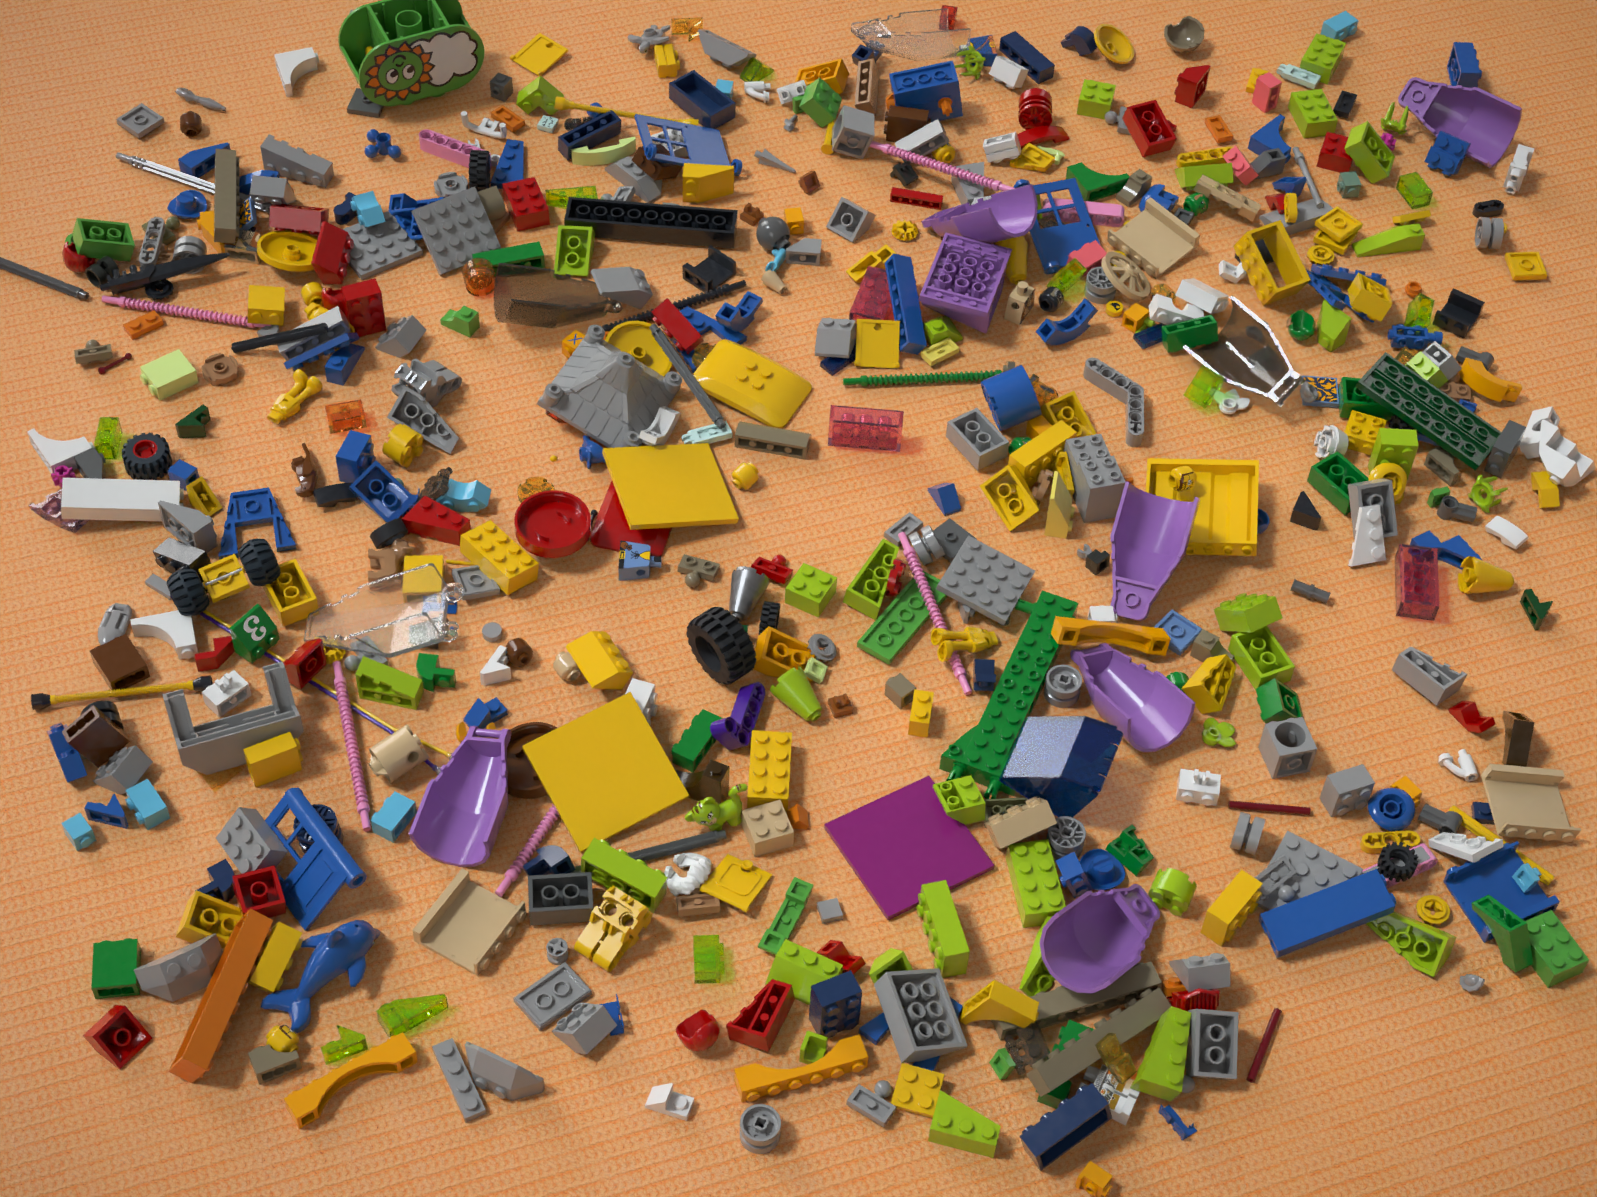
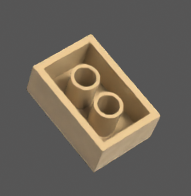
M1033 797L1026 800V805L1019 807L1015 805L1008 808V813L1004 815L998 813L989 817V821L984 824L994 846L1002 849L1057 824L1048 801Z

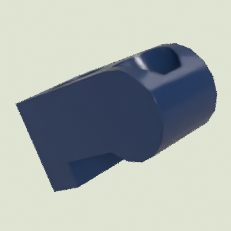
M351 192L345 195V201L342 204L334 207V217L337 224H347L357 216V212L352 210L350 204L352 197L356 195Z

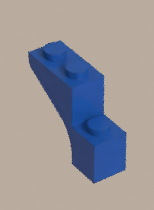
M1430 530L1412 538L1408 551L1419 563L1425 560L1436 559L1463 570L1460 567L1461 563L1468 556L1482 560L1460 535L1441 543Z
M58 723L50 726L51 730L47 731V734L68 783L87 776L79 752L67 743L62 733L68 727L67 724Z

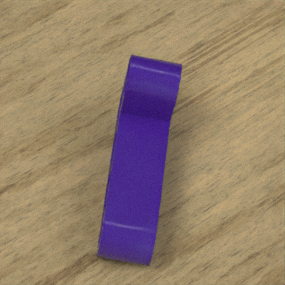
M760 682L741 687L731 716L714 721L710 725L713 737L728 750L745 747L750 742L752 730H754L765 698V688Z

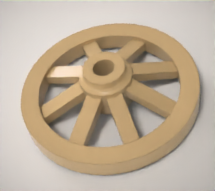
M1108 252L1102 258L1101 264L1105 275L1121 293L1139 301L1149 295L1150 284L1142 270L1132 260L1118 252ZM1114 272L1119 273L1121 278L1118 279ZM1123 282H1129V287L1123 284ZM1135 284H1136V286H1137L1139 292L1135 291Z

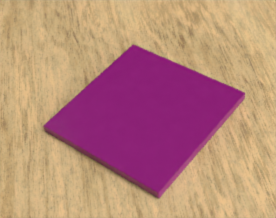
M926 776L824 824V829L887 920L919 905L918 894L921 893L922 884L946 880L949 890H952L994 869V864L965 824L947 816L933 789V784L935 783L930 776Z

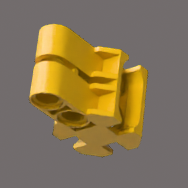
M615 886L606 890L602 896L605 899L600 907L595 906L592 910L590 922L574 945L575 951L592 960L607 972H611L627 949H630L637 943L639 932L642 928L646 929L653 915L645 905ZM617 908L616 913L609 916V911ZM629 919H634V922L631 926L625 927V924Z

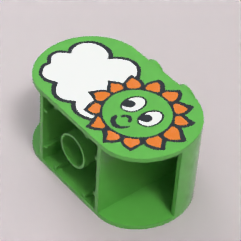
M381 0L362 5L345 18L338 36L340 51L362 92L370 101L382 106L410 105L415 100L430 96L440 97L446 92L459 89L476 76L483 64L485 55L483 42L478 33L468 24L458 0ZM366 47H373V49H371L365 56Z

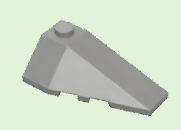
M404 386L387 418L397 424L401 423L402 425L409 426L422 434L425 440L451 454L459 437L422 395Z

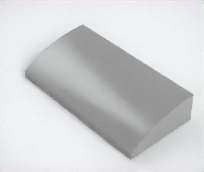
M1314 199L1297 203L1298 215L1296 223H1286L1285 214H1279L1278 210L1260 215L1259 219L1264 225L1281 220L1288 235L1316 227L1314 225L1315 221L1333 208L1321 200L1323 207L1319 209Z

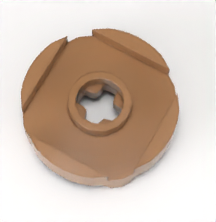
M221 353L209 356L201 367L205 380L210 382L212 386H219L236 380L239 367L237 360L233 356L229 355L230 357H227Z
M1051 470L1040 471L1037 478L1039 484L1037 487L1034 486L1031 491L1037 505L1040 504V500H1042L1049 486V476H1053V471Z

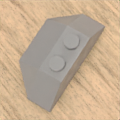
M698 30L704 53L709 55L710 59L714 61H721L722 65L726 67L739 66L755 58L757 55L709 30Z
M627 156L605 167V171L624 186H634L635 194L646 203H652L661 197L662 180L654 181L631 161L634 156Z
M214 933L136 968L134 973L141 990L174 1002L208 985L223 950L217 935Z
M466 1042L465 1050L473 1082L479 1088L493 1091L499 1098H507L511 1101L544 1091V1078L484 1048Z

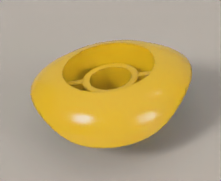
M1394 463L1379 464L1371 471L1368 481L1382 478L1392 480L1395 503L1405 492L1407 485L1406 472L1401 466Z

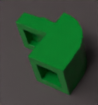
M419 653L416 669L418 678L422 679L424 689L434 692L435 686L455 688L456 675L454 669L440 668L439 655Z

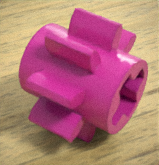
M1383 133L1380 136L1390 150L1394 151L1396 139L1393 138L1392 134Z
M65 465L55 468V473L51 474L54 485H59L61 488L63 478H76L73 468H68Z

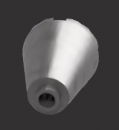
M739 566L732 572L729 612L737 618L738 622L745 621L769 585V578L764 573L759 575L756 573V569L746 566Z

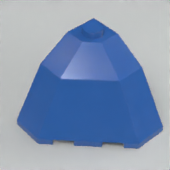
M405 193L394 194L390 196L388 211L408 233L410 239L421 240L423 237L412 211L445 197L416 201Z

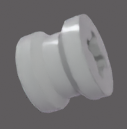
M553 938L547 943V959L550 963L561 965L567 961L568 946L565 940Z

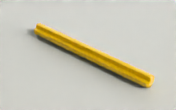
M1455 805L1448 810L1460 814L1463 818L1461 825L1476 836L1486 837V841L1492 842L1496 838L1502 839ZM1516 849V853L1524 864L1529 863L1532 869L1538 868L1542 874L1538 876L1541 882L1549 885L1553 881V874Z

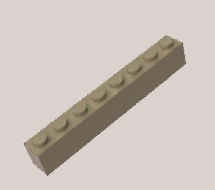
M216 149L214 242L235 244V238L239 237V157H236V150Z
M1141 962L1130 968L1108 987L1095 993H1077L1064 986H1059L1049 992L1042 991L1030 998L1039 1002L1038 1018L1034 1023L1025 1028L1004 1021H991L1001 1041L1119 1006L1133 998L1139 1000L1141 999L1139 994L1149 988L1151 991L1161 988L1162 982L1152 962Z
M1150 988L1139 994L1140 1000L1136 1001L1133 998L1124 1004L1126 1009L1123 1011L1118 1008L1110 1013L1111 1019L1106 1021L1103 1018L1094 1024V1030L1091 1031L1088 1028L1078 1034L1079 1040L1075 1041L1072 1038L1063 1044L1065 1049L1062 1051L1057 1048L1047 1055L1049 1059L1045 1062L1043 1059H1040L1032 1064L1033 1070L1026 1075L1040 1097L1054 1090L1159 1020L1160 1016L1171 1007L1161 989L1157 988L1154 991H1151Z

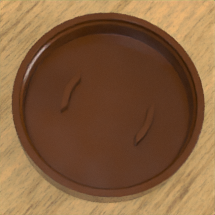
M530 722L510 729L511 738L507 747L508 794L523 799H535L548 795L522 746L557 729V727L543 722Z

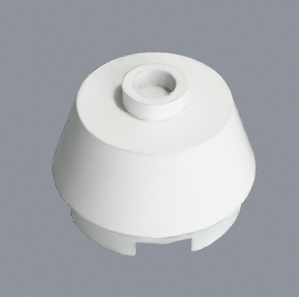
M1325 425L1323 431H1318L1315 437L1314 446H1317L1315 455L1323 460L1338 451L1344 456L1349 443L1347 434L1334 425Z

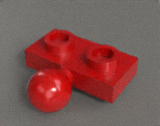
M775 555L772 561L758 557L751 565V568L757 570V574L762 575L764 573L768 578L777 583L785 584L793 573V569L785 567L787 561L783 555Z

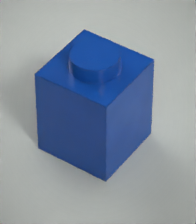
M180 459L168 470L170 481H180V488L187 491V485L199 478L198 469Z

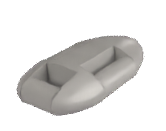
M115 603L106 610L98 628V641L100 645L125 634L132 617V609L129 605Z

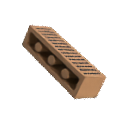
M873 58L858 61L855 107L856 109L873 113L876 116L879 71Z

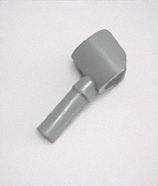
M794 115L789 120L785 119L784 123L786 125L784 129L788 131L794 129L795 123L793 122L797 115Z

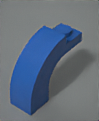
M747 291L736 307L725 302L715 315L716 320L720 325L732 331L740 332L755 319L754 314L763 303V299Z
M1084 298L1068 317L1060 321L1046 319L1036 330V333L1045 343L1050 345L1067 343L1080 336L1090 327L1088 322L1098 310L1089 300Z

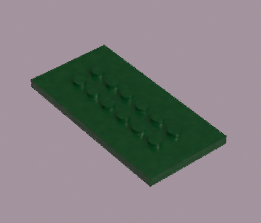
M1386 352L1355 386L1475 471L1492 451L1494 444L1502 433Z

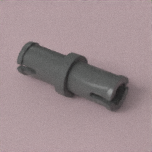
M1294 579L1290 590L1305 595L1308 599L1313 598L1327 604L1331 592L1316 588L1313 584L1308 585Z

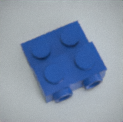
M1439 131L1436 141L1430 147L1424 162L1428 163L1427 166L1436 170L1437 167L1442 169V173L1445 175L1458 174L1471 143L1444 131Z

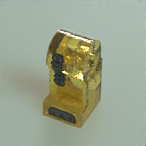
M1033 374L1029 378L1040 405L1043 406L1058 398L1057 391L1053 387H1048L1040 382L1037 375Z

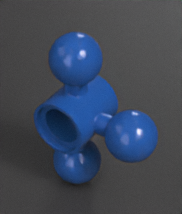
M375 129L367 132V139L370 142H376L375 146H366L364 153L368 158H374L378 153L381 155L389 154L394 159L400 157L401 149L399 146L391 144V136L388 133H379Z

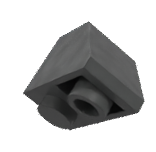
M1279 148L1264 151L1251 162V165L1259 175L1255 179L1283 173L1286 157Z

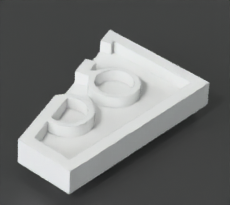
M1380 505L1359 507L1355 527L1356 536L1351 548L1353 552L1348 564L1351 567L1386 560Z
M1442 832L1428 839L1429 847L1451 854L1454 857L1463 858L1469 862H1477L1486 855L1504 847L1503 839L1496 838L1493 842L1486 841V837L1481 836L1467 839L1464 834Z

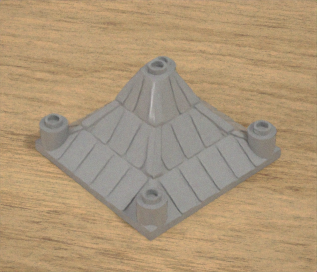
M591 325L581 343L552 383L546 386L537 405L608 448L642 446L643 439L639 438L640 432L650 427L659 407L669 406L681 387L682 377L673 371L668 372L665 377L636 360L631 354L623 352L603 340L605 336L604 329L599 325Z

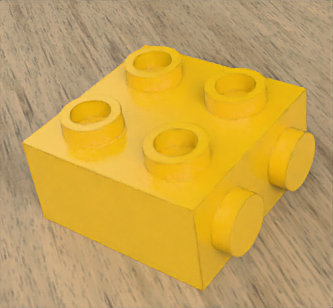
M1352 410L1344 431L1349 440L1347 449L1371 455L1379 428H1385L1387 420Z

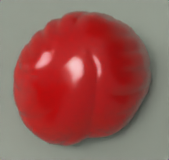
M68 241L64 244L62 251L63 261L70 271L84 273L88 267L94 263L96 264V258H87L84 255L77 254L75 243L72 242L68 245Z
M324 287L321 292L324 308L331 310L339 306L345 314L341 289L333 290L328 288L326 291V287Z
M700 1010L681 1022L676 1027V1033L687 1049L700 1052L709 1049L715 1044L720 1033V1027L712 1014H709L706 1010Z

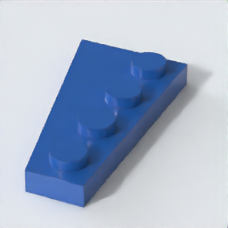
M507 139L491 180V187L497 186L498 189H503V183L524 179V141Z

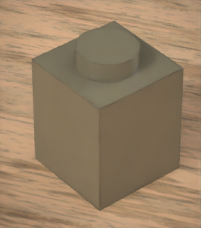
M899 673L897 676L887 680L885 696L899 709H902L913 701L914 689L916 687Z

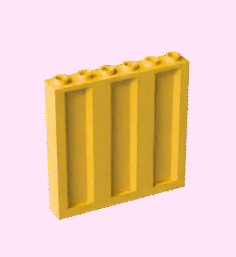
M1147 459L1145 492L1185 502H1194L1195 497L1200 499L1186 550L1187 555L1257 556L1259 460ZM1181 466L1191 467L1197 475L1194 487L1184 491H1175L1168 483V476L1171 470Z

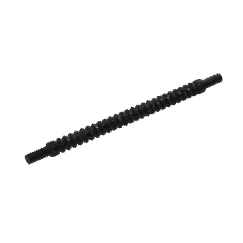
M742 280L731 285L724 284L722 288L719 286L718 289L714 288L713 291L710 289L709 292H701L700 295L696 294L695 296L692 295L691 298H683L682 301H674L673 305L678 310H682L683 307L687 306L692 307V304L696 306L697 303L701 304V301L705 303L706 300L710 301V298L713 300L715 297L719 298V295L722 297L723 295L731 294V291L746 287V282ZM647 310L646 313L642 312V315L638 313L637 316L633 315L632 318L629 316L628 319L624 318L623 321L619 320V322L615 321L614 324L602 325L604 331L610 332L615 326L623 322H647V320L651 321L654 316L651 311Z

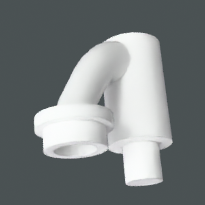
M764 81L744 82L745 93L763 100L764 103L769 102V92L764 90L771 89L770 83H764Z
M1465 749L1458 751L1460 768L1452 763L1454 759L1449 753H1443L1438 757L1440 766L1447 767L1452 773L1465 778L1468 782L1474 781L1479 777L1470 754H1467Z

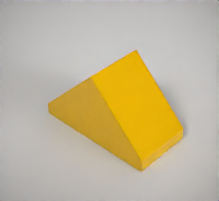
M202 476L186 486L190 504L205 516H211L223 508Z

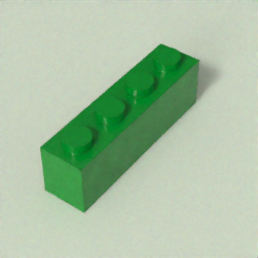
M539 241L472 254L473 268L477 280L545 268L544 253Z

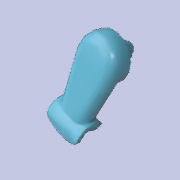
M784 248L772 250L775 259L767 264L765 271L772 270L776 272L786 258V250Z

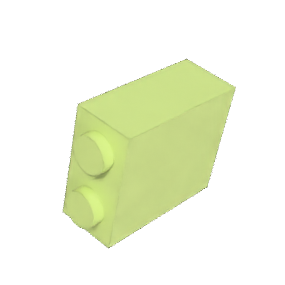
M179 349L140 366L142 373L140 375L141 381L144 385H148L150 393L156 395L159 400H163L199 383L195 368Z

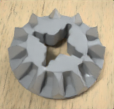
M814 634L808 640L809 645L807 648L811 650V655L816 656V660L821 659L823 663L826 661L830 662L836 656V647L827 636Z

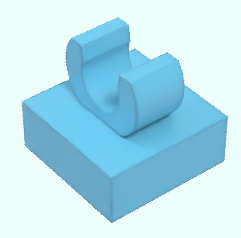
M1529 863L1522 864L1512 877L1521 890L1526 893L1540 880L1538 876L1542 874L1538 868L1532 869Z

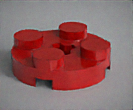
M894 559L893 561L895 567L890 570L886 590H889L886 596L893 598L901 591L902 582L899 581L906 570V564L903 563V560Z

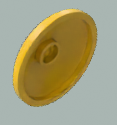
M1101 24L1095 29L1094 40L1103 56L1117 64H1127L1133 59L1134 49L1132 43L1120 29L1110 24Z

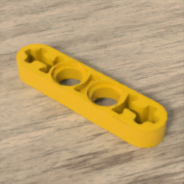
M1233 147L1181 153L1177 156L1176 166L1181 168L1227 163L1223 155Z

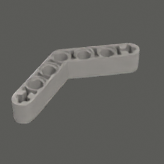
M1088 358L1085 362L1084 378L1125 404L1126 444L1130 447L1140 446L1144 433L1143 387L1099 359Z

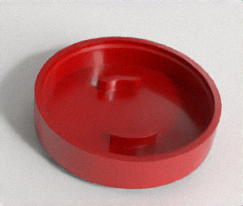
M557 490L542 491L526 498L517 508L514 517L515 535L520 545L531 554L544 558L565 557L580 550L588 541L591 533L590 512L586 504L571 493Z

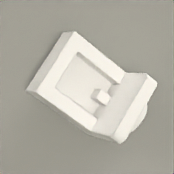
M1224 260L1219 263V276L1236 284L1246 275V271L1242 268V263L1238 266Z

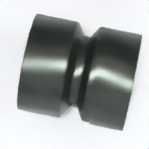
M104 256L96 264L94 263L88 267L85 273L88 280L95 287L100 288L101 284L108 282L107 276L110 275L113 278L112 271L114 269L119 270L112 258Z

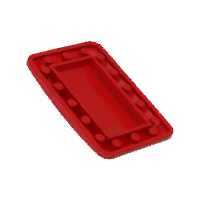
M611 481L595 521L590 542L595 547L620 552V541L646 544L651 546V556H662L673 527L630 530L613 481Z

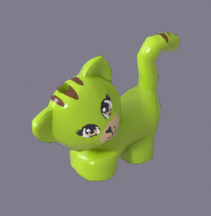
M746 784L733 786L728 793L730 799L720 804L715 802L713 797H706L704 800H700L685 815V820L708 826L710 831H721L725 821L730 826L739 825L742 822V802L737 793L746 791L748 786Z

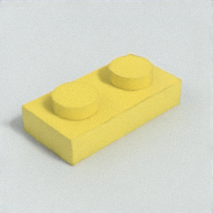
M948 337L922 350L920 356L930 366H933L959 353V347Z

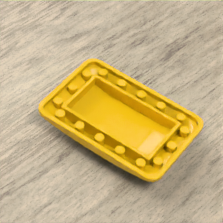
M727 339L720 340L693 373L707 394L770 427L780 429L787 425L812 389L809 381L790 369L752 349Z

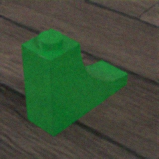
M1081 162L1067 167L1066 179L1075 178L1083 200L1093 202L1117 194L1127 183L1129 175L1127 173L1122 175L1097 173L1087 168Z
M1490 895L1472 902V910L1482 918L1494 936L1503 963L1515 973L1532 965L1533 958L1527 923Z

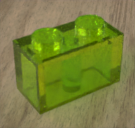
M1417 172L1399 176L1396 189L1411 209L1430 205L1433 192Z
M1074 258L1052 277L1046 287H1056L1064 294L1082 278L1087 269Z
M1419 293L1408 304L1404 326L1414 327L1419 325L1422 328H1427L1430 325L1435 300Z
M1202 365L1185 391L1184 396L1206 408L1212 403L1215 392L1222 387L1224 378Z
M100 417L94 442L95 449L98 453H102L105 459H117L122 437L119 417Z
M693 935L695 984L720 983V975L725 974L724 961L720 962V956H724V944L719 943V935Z

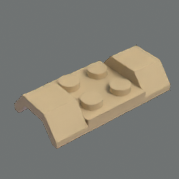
M1203 174L1194 188V191L1205 195L1207 198L1212 194L1214 199L1227 202L1229 207L1233 209L1239 208L1238 214L1251 221L1254 220L1261 207L1259 203Z

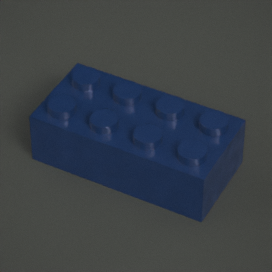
M695 70L669 83V99L694 119H698V122L704 127L716 129L735 118L736 103Z
M1093 1083L1088 1086H1082L1077 1090L1075 1096L1071 1099L1063 1100L1056 1110L1052 1113H1045L1034 1126L1030 1125L1022 1131L1020 1139L1024 1150L1040 1171L1112 1119L1109 1103Z

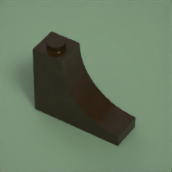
M1503 711L1505 746L1502 763L1504 765L1527 767L1535 722L1522 713Z
M710 760L706 769L701 772L689 773L675 769L689 794L688 798L700 801L706 797H713L718 804L726 801L729 793L730 766Z

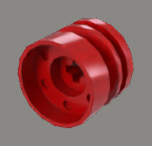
M1031 88L1020 95L1018 118L1019 124L1023 129L1028 130L1039 126L1051 125L1052 97L1049 92L1040 88Z

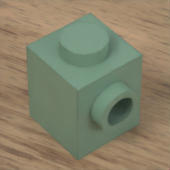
M1356 171L1340 173L1337 191L1340 192L1342 198L1359 196L1362 184Z

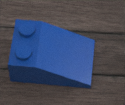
M377 460L349 486V490L386 523L399 518L410 507L409 505L417 500Z

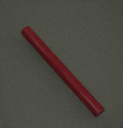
M1230 800L1228 802V809L1310 815L1311 812L1310 807Z
M1274 1008L1246 1078L1250 1083H1254L1281 1016L1282 1011L1278 1008Z

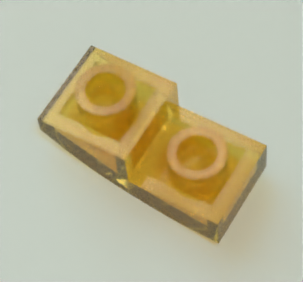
M1108 1033L1095 1044L1103 1062L1120 1084H1124L1137 1072L1130 1054L1122 1051L1115 1033Z

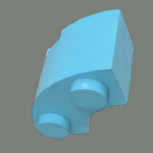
M373 191L352 197V201H350L351 208L357 212L360 226L369 227L386 222L381 205L378 204Z
M450 479L439 487L436 502L453 511L478 512L488 506L491 489L478 480L462 483Z

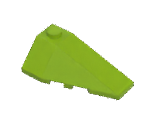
M1420 224L1394 226L1352 243V248L1357 257L1421 250L1425 233Z
M1397 912L1366 923L1378 936L1386 940L1398 954H1401L1413 968L1432 977L1436 976L1449 958L1457 938L1438 928Z
M1047 916L1036 935L1019 987L1028 997L1035 996L1042 991L1046 992L1055 980L1042 960L1040 949L1042 930L1051 916Z

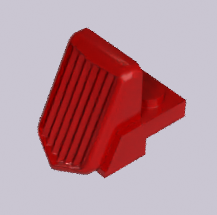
M1198 988L1191 992L1187 990L1171 992L1172 996L1166 997L1171 1006L1185 1011L1192 1009L1217 1010L1220 990Z

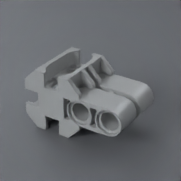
M413 359L410 368L407 366V363H403L395 371L394 378L400 379L399 383L392 385L391 391L399 397L404 386L422 395L431 407H434L439 403L443 395L460 387L462 378L435 360L422 363L418 359Z

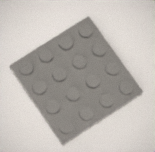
M475 187L412 211L439 275L473 263L472 254L501 249Z
M389 211L383 213L386 222L369 227L360 226L357 223L343 229L349 233L354 241V248L351 250L350 262L348 264L361 280L423 255L422 249L414 240L410 239L408 233L399 225L396 218Z
M968 535L938 583L936 590L1004 625L1033 577L1035 570Z
M1287 831L1269 865L1283 855L1287 858L1297 872L1287 879L1284 884L1294 889L1295 896L1291 901H1282L1278 897V889L1276 888L1266 897L1261 896L1257 903L1259 907L1269 911L1359 876L1363 868Z

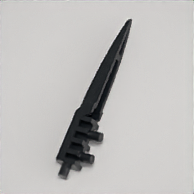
M230 253L202 255L158 265L151 264L147 265L145 269L141 266L140 271H137L136 265H131L129 267L130 273L127 274L125 270L122 271L123 275L121 276L119 270L114 269L112 271L113 278L108 275V283L101 284L100 288L101 291L111 289L112 294L115 295L151 286L157 281L175 277L229 257Z

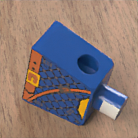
M992 35L970 38L966 48H959V52L969 50L968 46H973L982 57L986 58L983 66L992 67L997 56Z

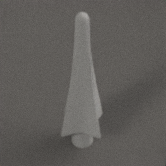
M766 149L763 152L757 150L754 154L755 157L759 158V164L769 165L792 173L796 172L795 169L780 161Z

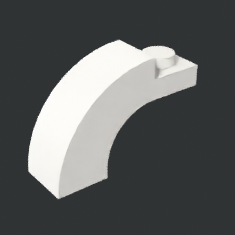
M666 406L659 407L650 427L640 432L639 438L643 439L642 443L648 446L664 445L674 430L681 413Z

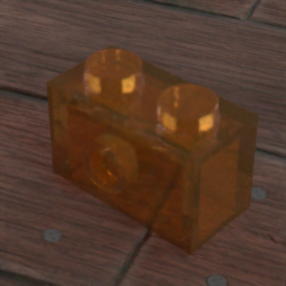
M361 399L325 406L330 434L367 427Z

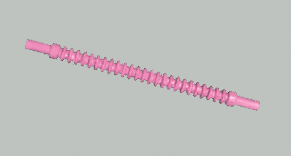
M872 141L869 146L883 151L884 154L894 155V157L898 156V158L903 160L906 159V161L911 163H918L923 167L935 169V171H943L944 174H951V176L956 178L968 179V182H976L977 185H984L995 191L1014 189L1002 184L1001 181L990 180L989 177H982V175L974 174L973 172L969 173L968 170L965 172V169L961 170V168L953 167L944 162H936L935 159L924 158L923 155H916V153L908 152L899 147L896 148L890 144L884 145Z
M102 296V302L116 304L123 308L127 306V308L132 307V309L137 308V310L141 308L142 311L145 309L146 311L155 310L157 313L161 312V314L165 312L167 315L169 313L176 316L180 314L181 317L185 315L186 318L189 316L190 318L198 319L199 317L200 320L204 318L205 321L208 319L209 321L214 320V322L219 321V323L223 321L224 324L228 322L230 325L232 323L239 326L243 324L244 327L248 326L249 328L271 327V325L247 323V316L243 318L242 315L238 317V315L233 316V314L228 315V313L223 315V312L219 314L217 311L215 313L208 310L204 312L203 309L199 311L198 308L195 310L194 308L190 309L184 306L180 308L179 305L175 307V305L170 306V304L165 305V303L160 304V302L156 304L154 301L151 303L150 301L146 302V300L141 301L135 298L132 300L123 296L119 298Z
M901 532L898 536L904 548L903 554L906 557V561L909 562L908 565L911 566L910 570L912 575H914L916 584H918L919 592L922 593L923 601L926 602L925 606L930 611L931 620H934L935 628L948 630L946 623L943 622L942 614L939 613L940 609L938 604H936L934 595H932L931 587L928 586L927 578L924 577L925 573L921 568L919 559H917L915 549L911 547L906 533ZM954 651L948 661L951 662L950 665L954 671L955 678L959 679L964 694L969 695L972 693V690L966 678V670L963 668V664H961L960 656L957 654L958 651Z
M335 661L333 662L335 673L334 685L337 691L336 695L339 713L341 714L340 718L342 719L346 751L348 752L347 756L349 757L348 761L354 786L353 790L355 791L357 812L361 816L363 831L368 832L371 830L368 814L370 806L368 804L367 791L365 790L364 776L362 775L361 758L358 751L359 747L357 746V737H355L356 732L351 705L349 704L348 687L346 686V678L343 677L341 662Z
M553 804L549 808V812L546 813V816L543 817L540 825L534 830L535 834L531 835V838L525 843V847L519 852V856L513 861V865H510V869L504 874V880L495 891L499 897H502L510 884L516 881L518 874L523 869V865L530 860V856H533L536 847H539V843L542 842L545 834H548V830L551 829L554 821L559 817Z

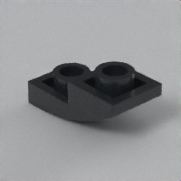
M340 483L315 489L313 494L317 507H335L337 502H355L357 496L349 490V486L352 483Z

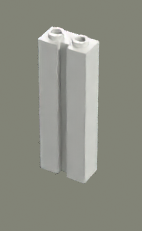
M63 478L61 515L62 519L162 521L158 502L165 501L183 506L180 500L184 499V489L180 488V481Z

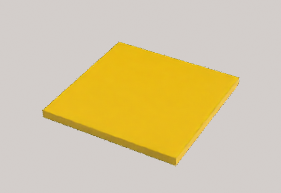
M708 443L603 448L602 454L630 530L738 523V515Z
M631 692L522 746L580 853L587 850L594 838L607 840L689 797L687 790Z

